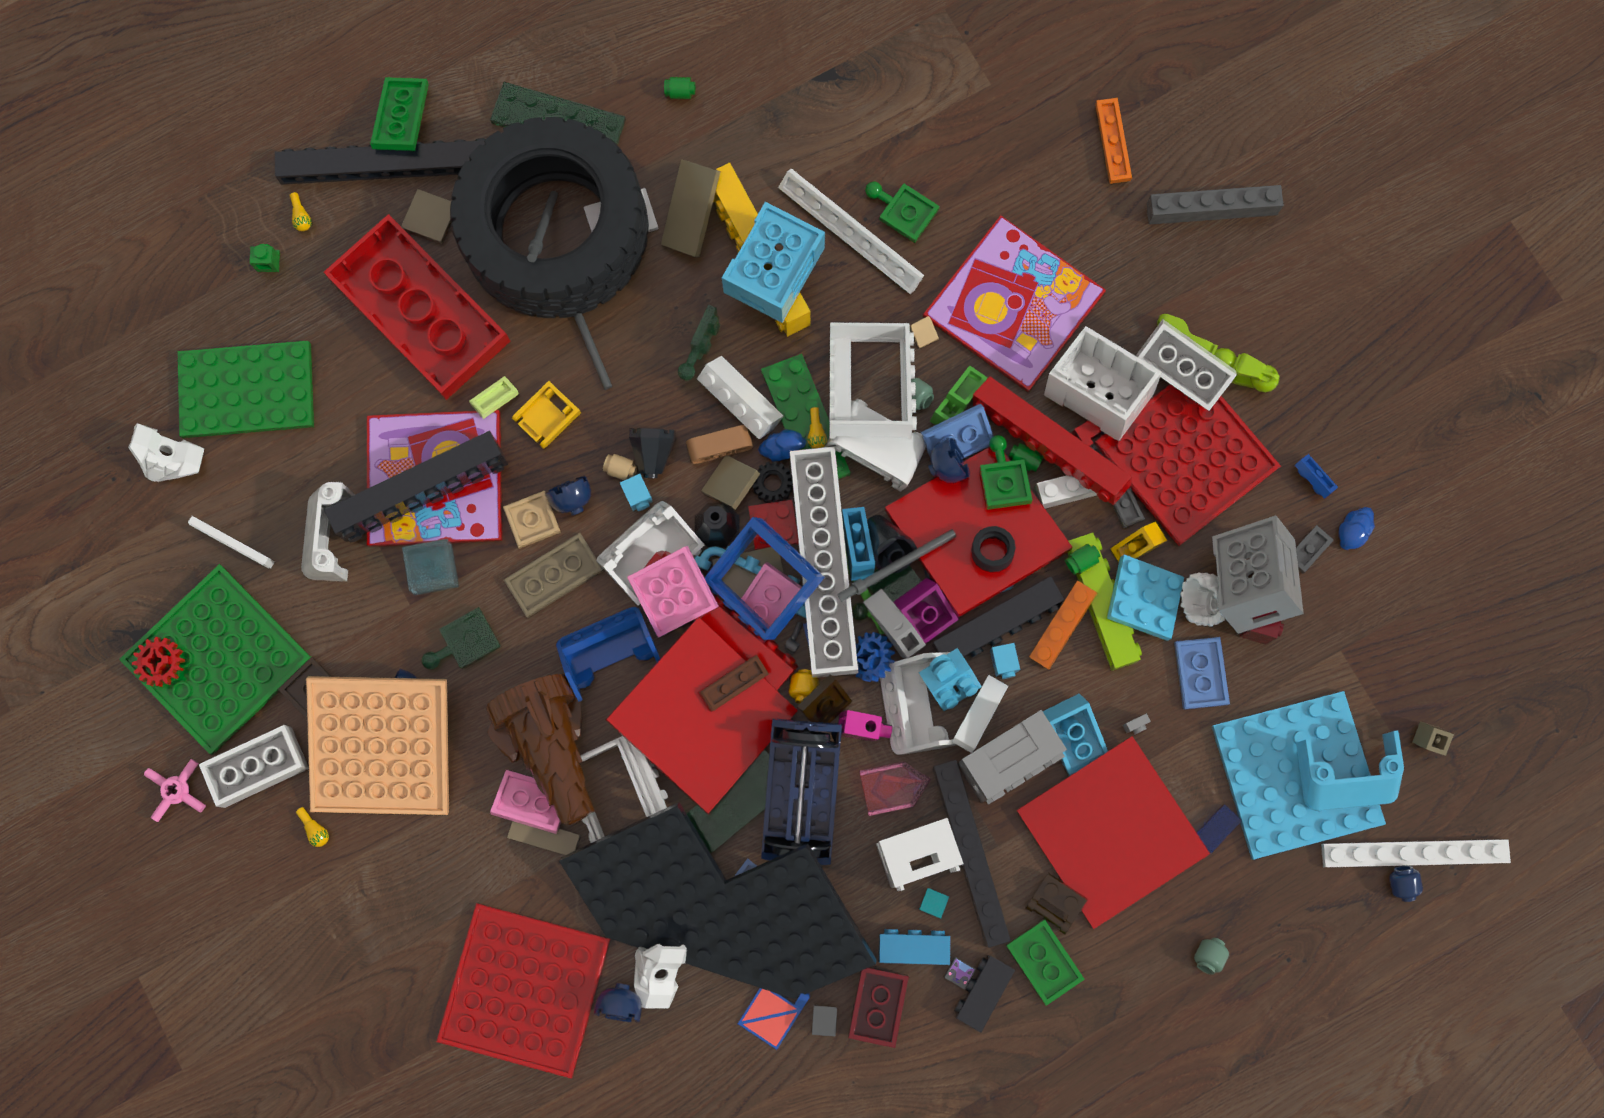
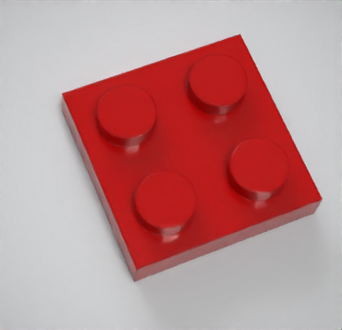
M792 500L748 506L750 519L752 517L762 518L790 545L799 544ZM758 534L753 539L755 550L771 547Z

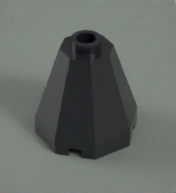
M629 428V439L639 473H644V478H658V474H663L675 442L676 430L669 429L668 434V430L637 428L636 433V429Z
M707 503L695 515V534L708 548L715 546L727 548L740 533V517L732 508L723 503Z

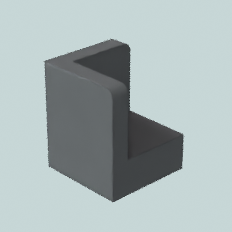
M814 1005L812 1035L836 1036V1007Z

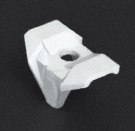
M138 423L134 426V433L128 447L140 464L144 476L154 482L197 474L205 449L184 439L181 442L166 438L157 433V429ZM160 450L169 454L172 453V455L165 456L160 452Z
M657 944L649 949L639 947L636 950L634 988L643 1008L670 1007L678 989V984L675 981L678 968L686 961L687 948L685 945L671 947ZM661 969L666 970L665 977H655L657 971Z

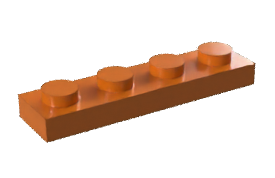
M1118 98L1097 100L1095 106L1109 184L1131 181L1132 174Z
M1077 580L1029 657L1045 668L1050 669L1098 593Z

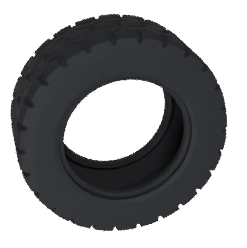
M541 117L524 120V124L516 122L504 127V132L502 133L499 131L493 133L484 140V145L480 144L470 154V161H465L458 174V180L455 182L450 204V220L452 222L451 227L455 242L458 244L457 247L477 281L490 296L496 298L502 305L510 309L515 308L516 312L529 316L536 315L539 318L576 316L578 312L583 314L596 309L598 304L601 303L603 305L616 295L617 290L621 291L631 279V274H635L641 263V256L644 255L648 240L646 235L648 234L649 223L646 204L636 173L627 156L622 153V150L614 141L606 137L599 130L591 126L587 127L586 124L571 119L565 121L564 118L546 117L545 120H542ZM561 180L577 183L592 191L601 201L597 224L590 236L571 252L553 258H537L535 262H529L527 256L515 252L503 243V224L506 214L513 202L529 188L543 182Z

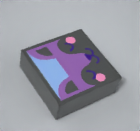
M955 957L944 978L965 990L976 969Z

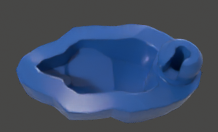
M786 429L779 433L770 434L760 444L758 451L762 456L772 461L789 459L790 451L802 449L806 445V440L799 432Z
M1363 507L1347 514L1344 522L1339 527L1340 546L1342 549H1356L1367 542L1375 527L1374 513L1371 508Z

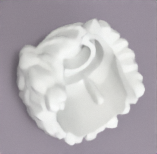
M1209 573L1191 574L1187 581L1182 583L1183 591L1180 593L1182 597L1180 606L1184 608L1187 620L1195 623L1197 626L1212 627L1213 625H1218L1225 620L1218 611V576Z

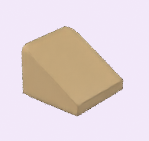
M929 316L910 325V332H914V340L919 349L939 339Z

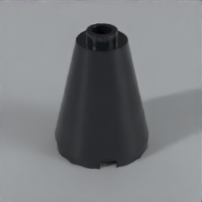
M874 515L867 520L875 566L878 570L917 549L910 537L882 515ZM911 563L895 571V573L903 571L904 569L909 567Z

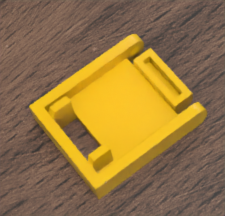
M548 381L512 416V419L517 422L523 417L518 425L537 443L545 438L540 443V446L545 449L581 412ZM554 394L567 405L562 412L549 400Z

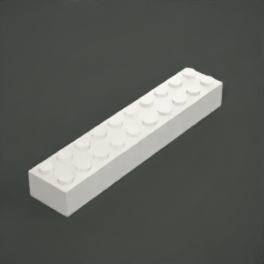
M835 447L790 451L800 555L825 577L805 601L812 677H827L830 674L832 676L857 674L858 664L851 597L841 602L837 595L849 587ZM802 576L804 585L807 582V580Z

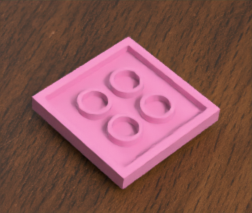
M688 546L627 577L658 638L719 607Z

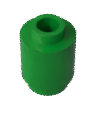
M670 77V79H665L664 81L665 97H670V99H691V96L695 95L696 85L695 82L691 81V77Z
M1022 443L1018 446L1014 445L1008 456L1012 458L1011 461L1024 459L1026 470L1029 472L1030 470L1036 472L1043 458L1037 450L1033 451Z
M1085 544L1070 553L1068 558L1065 559V563L1073 575L1081 574L1099 563L1100 553L1094 545Z

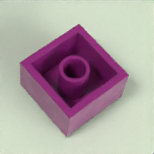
M925 578L893 602L912 624L925 644L959 620L938 584L928 578Z

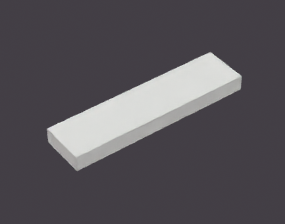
M193 516L188 521L192 527L268 569L273 566L274 561L203 521Z
M988 675L952 740L953 743L973 753L1008 688L1006 684Z

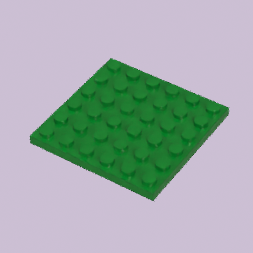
M219 564L119 660L139 680L141 675L134 674L138 666L132 665V662L138 659L133 654L141 652L138 647L139 645L145 647L146 640L149 639L154 642L155 637H159L161 640L167 638L170 639V643H177L176 649L183 651L179 658L185 659V662L179 664L184 670L176 672L179 678H170L171 684L168 685L163 682L162 687H158L156 684L153 686L147 685V681L140 682L210 755H214L279 692L278 689L311 656ZM164 648L166 655L171 656V653ZM146 668L147 672L151 676H153V674H151V670L149 668Z

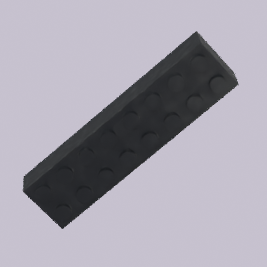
M489 430L324 509L335 534L345 542H355L369 531L370 533L376 532L382 528V525L388 522H397L403 518V515L409 512L415 513L420 511L425 504L441 501L444 498L443 496L450 492L452 494L460 492L464 489L465 485L471 482L472 484L478 483L484 479V476L490 473L497 474L503 471L508 463L497 440Z

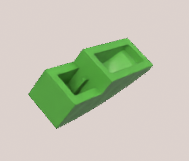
M969 366L934 412L930 422L937 425L964 412L973 400V394L988 377Z

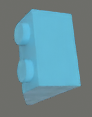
M1077 694L1043 711L1067 749L1063 752L1065 757L1060 760L1068 776H1071L1108 752L1090 704L1082 695Z

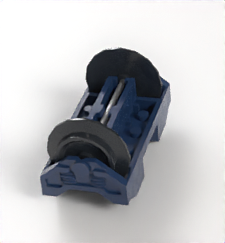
M772 719L761 859L770 861L808 843L820 865H831L842 724ZM783 728H788V729H796V730H782V729H783ZM824 732H831L834 742L830 741V734Z

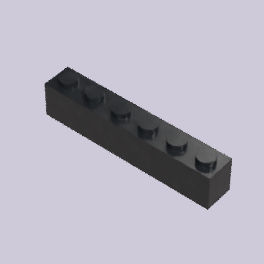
M1050 576L934 641L932 646L936 653L952 652L958 648L964 658L969 655L973 658L983 652L982 648L990 644L993 647L1002 642V636L1008 633L1013 636L1023 630L1021 626L1027 622L1030 625L1042 619L1041 615L1047 611L1050 614L1060 609V604L1065 599Z

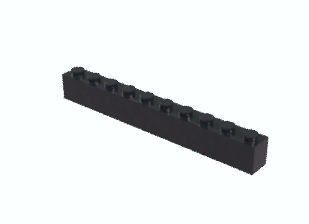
M478 138L475 141L458 139L454 142L434 141L426 144L417 142L415 151L372 149L371 145H368V147L350 145L346 148L326 147L325 149L318 150L305 148L300 151L284 149L282 152H275V177L281 185L458 175L465 161H470V154L480 144L484 145L485 139Z

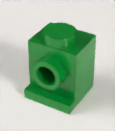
M268 244L250 246V264L257 272H279V250H275Z

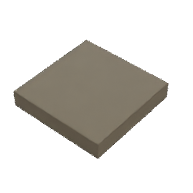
M417 189L401 227L409 233L442 244L452 223L450 220L451 201Z
M725 455L701 491L714 500L736 510L760 473L756 469Z

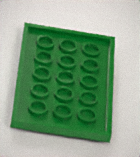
M310 341L177 351L179 436L181 438L314 427Z

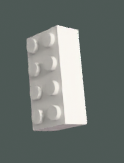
M1163 319L1136 354V357L1162 372L1161 378L1208 411L1237 376L1235 369Z
M286 725L280 726L199 764L216 807L223 808L309 769L292 727Z

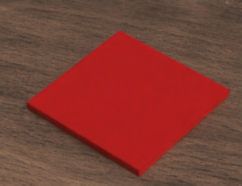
M990 447L963 462V465L968 464L970 477L956 483H947L936 477L885 507L886 513L895 526L910 537L917 548L951 529L955 532V538L918 559L932 580L938 584L958 617L1031 575L1073 548L1032 490V504L987 510L980 465L997 463L995 452ZM1005 454L1006 462L1010 461L1007 455ZM997 526L1004 528L1015 540L1016 549L1013 560L1007 568L999 572L982 570L972 558L971 548L974 537L980 530L986 527ZM988 538L981 543L980 552L986 559L994 561L1002 559L1006 555L1007 548L1001 540Z
M698 617L605 720L705 813L709 814L771 742L772 719L790 720L798 710L762 678L711 712L699 692L744 663L745 660Z
M1133 736L1016 810L1062 882L1088 899L1081 911L1093 929L1210 854Z

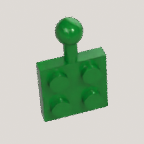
M875 181L869 182L865 188V193L869 198H879L888 204L880 215L879 220L916 243L940 207L906 184L901 186L894 197L882 191V186Z
M1000 435L993 436L989 441V447L995 452L997 463L980 465L987 510L1032 504L1025 460L1006 462L1004 450L1007 447L1006 439Z

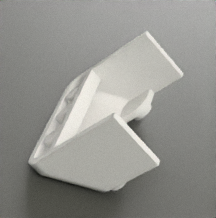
M950 652L923 653L892 664L890 663L891 672L885 671L886 677L880 678L887 724L892 725L890 744L895 754L917 753L957 745L952 740H949L948 733L944 727H933L927 685L919 674L920 671L930 666V663L936 657L943 654L947 655Z

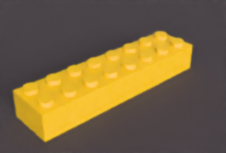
M727 163L716 169L721 172L713 203L715 202L717 206L716 212L720 220H725L727 225L726 231L730 239L735 238L736 249L739 253L755 225L754 220L758 214L732 165ZM770 263L764 265L765 270H771L773 267ZM801 293L798 294L783 323L775 320L780 332L784 331L787 337L810 326V310Z

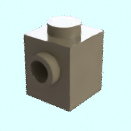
M1420 721L1413 743L1424 749L1446 756L1454 734L1440 727Z

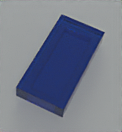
M1224 804L1197 834L1211 854L1242 820Z

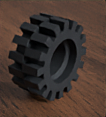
M775 461L772 464L766 462V465H760L757 470L760 475L753 484L754 492L758 495V498L764 500L765 503L783 501L784 498L787 499L793 485L790 470L785 468L784 464L781 463L779 465ZM770 475L778 476L782 482L780 488L775 491H770L764 486L765 479Z

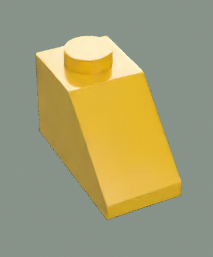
M1155 521L1140 528L1110 549L1118 562L1124 554L1138 559L1166 542L1167 539Z

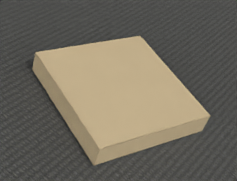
M545 491L503 506L519 549L561 533L552 507L546 498Z

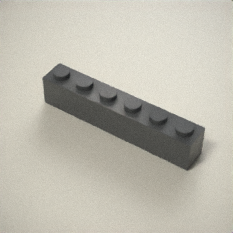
M1281 185L1151 194L1146 206L1148 223L1163 224L1278 215L1284 204Z

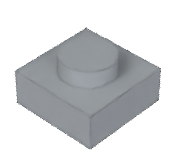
M1146 713L1122 726L1126 734L1133 731L1135 735L1146 730L1145 724L1151 721Z

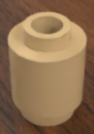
M608 454L603 465V471L607 472L608 475L622 480L635 476L638 466H635L634 460L617 454Z

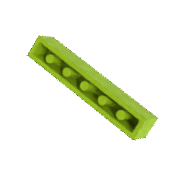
M1090 533L1069 540L1073 548L1067 552L1068 555L1085 544L1094 545L1100 553L1099 563L1081 574L1077 573L1076 577L1078 581L1098 593L1088 609L1111 671L1137 663L1141 660L1142 652L1139 644L1134 643L1132 634H1134L1133 628L1107 619L1115 580L1110 579L1108 573L1110 571L1109 563L1101 555L1102 545L1099 538H1095L1094 533Z

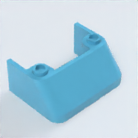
M1392 731L1382 734L1385 757L1379 763L1380 775L1335 779L1334 770L1330 764L1313 761L1310 739L1297 742L1296 746L1306 806L1311 810L1318 811L1394 802L1399 794L1404 771L1399 732Z

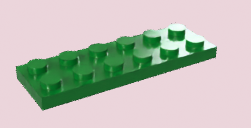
M799 354L762 368L761 372L775 407L783 415L781 422L784 429L799 432L806 440V445L799 450L812 449L808 445L807 439L811 425L810 409L814 407L819 408L820 423L828 441L830 437V421L803 355ZM835 450L838 479L850 475V470L845 458L841 456L842 451L838 452Z

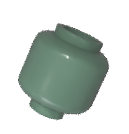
M920 378L911 379V382H915V396H912V399H916V411L928 408L934 399L933 388Z
M1218 938L1205 939L1201 941L1194 959L1201 971L1213 975L1223 970L1229 957V951L1222 940Z

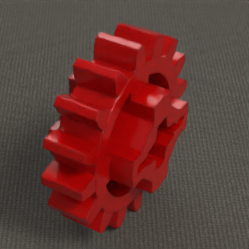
M155 637L154 642L147 639L145 647L142 645L138 646L141 652L133 654L138 658L137 661L132 662V665L138 666L134 674L141 675L139 680L142 682L147 681V685L150 686L156 684V686L162 687L163 682L170 685V678L178 679L179 677L176 672L184 670L179 666L180 663L185 662V659L179 658L183 651L176 649L178 644L175 642L170 643V639L164 638L161 640V638ZM164 648L171 653V656L166 655ZM146 668H149L151 670V674H153V676H151L147 672Z

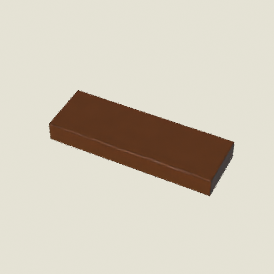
M755 655L701 690L699 694L709 710L713 712L769 675L759 657Z

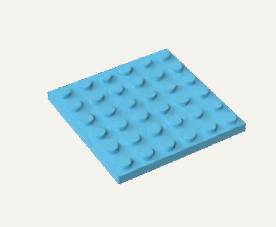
M1344 691L1212 726L1252 860L1386 824L1380 805L1315 811L1308 808L1304 801L1297 742L1310 739L1313 761L1330 764L1334 770L1335 779L1371 776Z

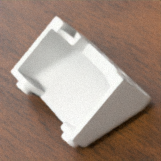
M860 399L851 400V421H891L868 408V404ZM914 432L911 439H908V437L835 436V439H828L824 448L835 447L836 451H843L841 456H848L884 476L886 481L891 479L893 482L891 487L901 492L910 483L926 445L922 434Z
M325 483L309 497L301 566L303 574L309 579L347 582L348 570L341 568L338 564V559L328 550L330 522L324 509L355 495L343 483Z
M661 501L655 504L597 557L596 561L624 592L639 605L641 603L627 578L628 576L643 569L658 551H668L672 554L688 546L695 558L696 555L698 556L702 552L701 548L705 545L672 506Z

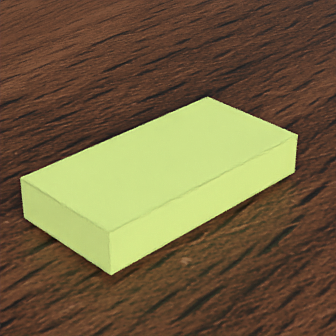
M504 376L469 402L484 419L519 393Z

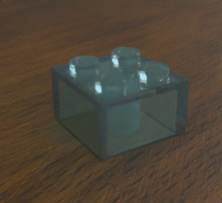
M448 539L402 547L408 587L412 594L419 595L459 587L453 546Z

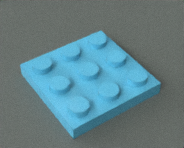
M1124 554L1119 560L1107 619L1166 641L1172 639L1184 577Z

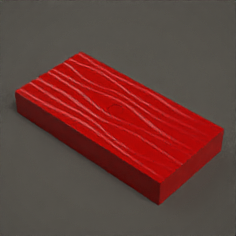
M389 214L324 271V274L334 286L445 400L452 396L465 382L511 342L507 334Z

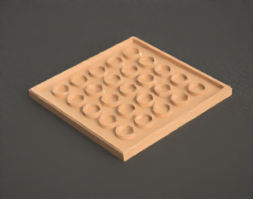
M308 676L306 678L310 812L448 815L447 679Z

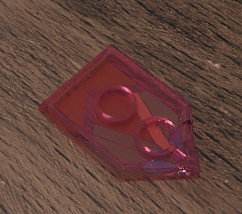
M904 761L859 771L869 816L914 807L931 780Z

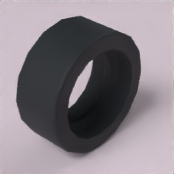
M997 526L986 527L980 530L974 537L971 548L972 558L982 570L999 572L1011 564L1016 549L1015 540L1004 528ZM988 538L999 539L1006 545V555L1000 560L992 561L986 559L980 552L981 543Z

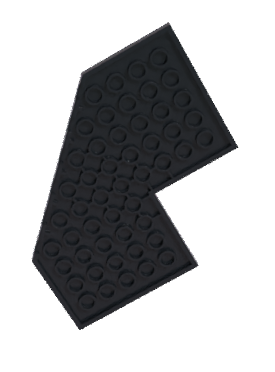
M680 802L577 849L561 857L559 860L606 938L646 949L657 944L671 947L685 945L687 948L686 964L792 999L798 998L801 993L804 995L876 965L877 960L808 843L726 880Z

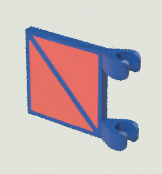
M760 988L738 1022V1025L777 1050L807 1003L810 994L804 995L801 993L794 1004L780 994Z

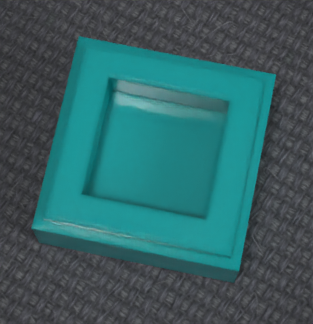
M927 888L919 910L941 919L949 896Z

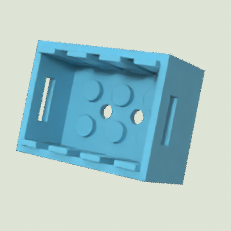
M765 202L754 220L755 225L735 260H731L722 276L723 292L783 323L825 248V232ZM781 244L783 250L776 251L775 246ZM770 263L773 267L771 270H765L764 265Z

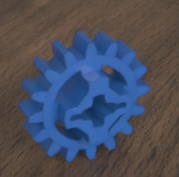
M866 632L864 637L858 636L859 643H855L858 673L855 677L863 681L878 682L879 677H886L885 671L891 672L889 664L895 662L891 659V655H894L895 651L889 649L893 644L887 642L886 636L875 632L872 634Z

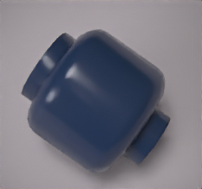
M1410 865L1394 868V871L1389 876L1393 895L1397 898H1402L1404 902L1416 900V897L1423 892L1419 871L1413 869Z

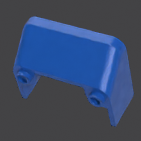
M637 607L625 609L562 637L556 643L565 676L578 702L583 700L579 689L586 688L594 680L593 672L632 655H635L638 660L646 661L653 656L657 662L660 660L655 643L640 609Z

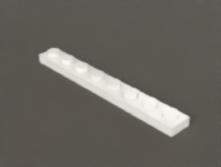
M793 169L787 171L778 187L909 294L915 291L924 277L920 271Z
M1509 840L1321 844L1323 867L1511 863Z

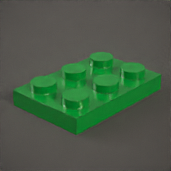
M1045 919L1006 945L1046 1006L1085 980Z

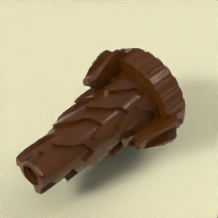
M554 674L536 678L515 686L491 700L486 706L487 715L491 722L487 731L490 739L509 758L511 763L517 762L521 755L526 770L531 769L537 787L545 795L549 806L553 805L561 823L572 825L586 818L589 814L594 813L595 809L586 790L585 777L580 765L583 760L575 743V740L581 737V704L576 696H574L564 674Z

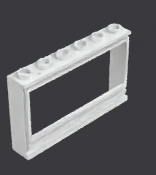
M830 323V439H835V436L908 437V439H911L912 430H916L917 418L912 416V413H916V399H912V396H915V382H911V379H915V365H911V362H914V349H910V346H914V332H910L909 323ZM851 342H900L902 421H851Z
M623 736L581 755L582 760L586 761L618 746L646 817L667 808L664 800L668 798L665 790L659 789L655 779L659 777L657 769H651L648 759ZM595 812L582 819L590 832L588 837L591 843L605 837Z

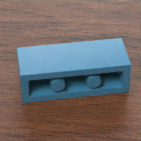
M865 508L842 509L845 549L851 581L864 579L873 574L875 570V560Z
M884 929V934H879V963L950 965V936H945V931H931V935H922V930H908V934H898L896 929Z

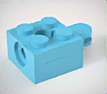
M958 648L947 655L943 654L932 660L930 666L919 672L943 711L954 708L959 701L967 696L974 695L982 687ZM954 686H957L958 692L955 691Z

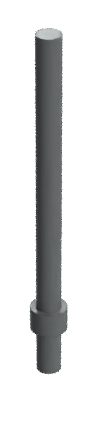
M556 191L550 192L535 237L530 241L528 247L529 254L527 256L529 262H535L537 256L542 251V241L558 198Z
M578 312L574 318L604 390L612 388L613 386L581 312Z
M951 529L863 580L858 579L854 581L852 586L837 594L838 598L842 602L855 594L859 595L865 592L867 587L952 540L956 537L955 532Z

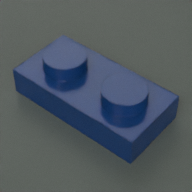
M1309 454L1295 464L1299 474L1306 478L1312 484L1314 491L1324 499L1338 488Z

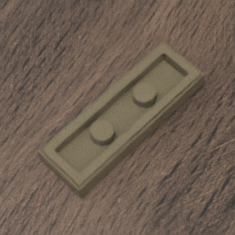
M512 821L507 838L567 855L577 849L581 835L558 829L557 834Z

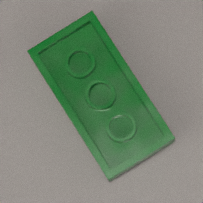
M385 77L370 142L372 149L415 151L429 86L427 79Z

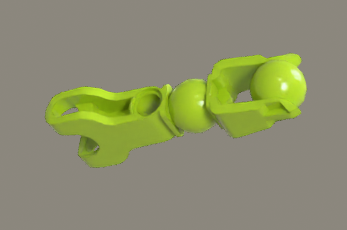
M1169 314L1159 316L1158 325L1162 319L1235 369L1237 376L1233 379L1232 383L1255 388L1257 391L1265 393L1277 387L1279 374L1271 365H1265L1246 353L1239 354L1236 357L1235 353L1230 349H1217L1218 345L1191 334L1183 319Z

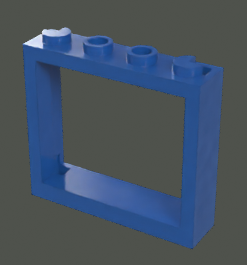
M752 517L704 579L711 588V592L716 595L719 594L724 599L723 603L725 606L735 610L739 614L738 618L743 623L750 624L755 629L754 633L756 636H760L763 640H775L825 577L762 518ZM757 534L807 580L771 626L721 580Z

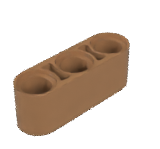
M745 425L705 434L686 441L692 464L725 457V455L730 456L753 448L749 429Z

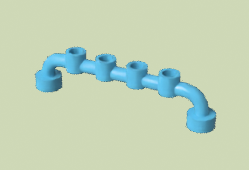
M716 546L709 547L703 551L700 557L696 555L694 559L699 568L708 571L712 564L708 561L709 558L714 555L721 557L726 550ZM749 555L746 559L739 557L734 563L754 574H758L762 568L759 566L760 561ZM788 575L790 579H792L798 584L800 583L801 580L791 575ZM805 603L796 613L806 618Z

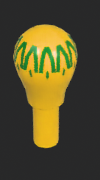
M291 193L290 199L293 206L292 225L298 231H306L312 224L311 217L301 205L298 193Z
M814 407L810 409L811 425L807 441L812 449L824 448L827 444V437L820 423L819 408Z
M304 807L299 808L296 814L305 825L304 829L306 830L309 843L315 847L325 845L329 839L327 830L315 820H312Z

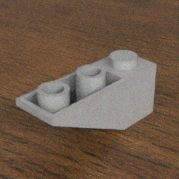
M882 589L863 602L902 658H909L926 645L912 624Z

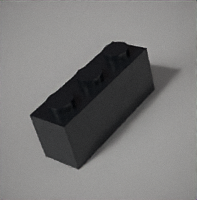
M988 955L987 959L984 957L981 959L977 966L979 973L976 979L971 978L965 989L968 992L965 999L962 1000L960 998L954 1008L956 1012L955 1018L980 1033L983 1031L1015 972V969L991 955Z

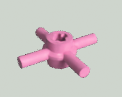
M190 759L179 777L173 776L168 779L151 768L145 771V777L161 786L160 792L163 798L151 816L153 820L159 822L171 804H179L181 802H185L200 813L204 810L206 805L188 794L189 786L186 782L199 764L198 762ZM174 786H176L175 789L178 790L176 794H173L174 791H172Z

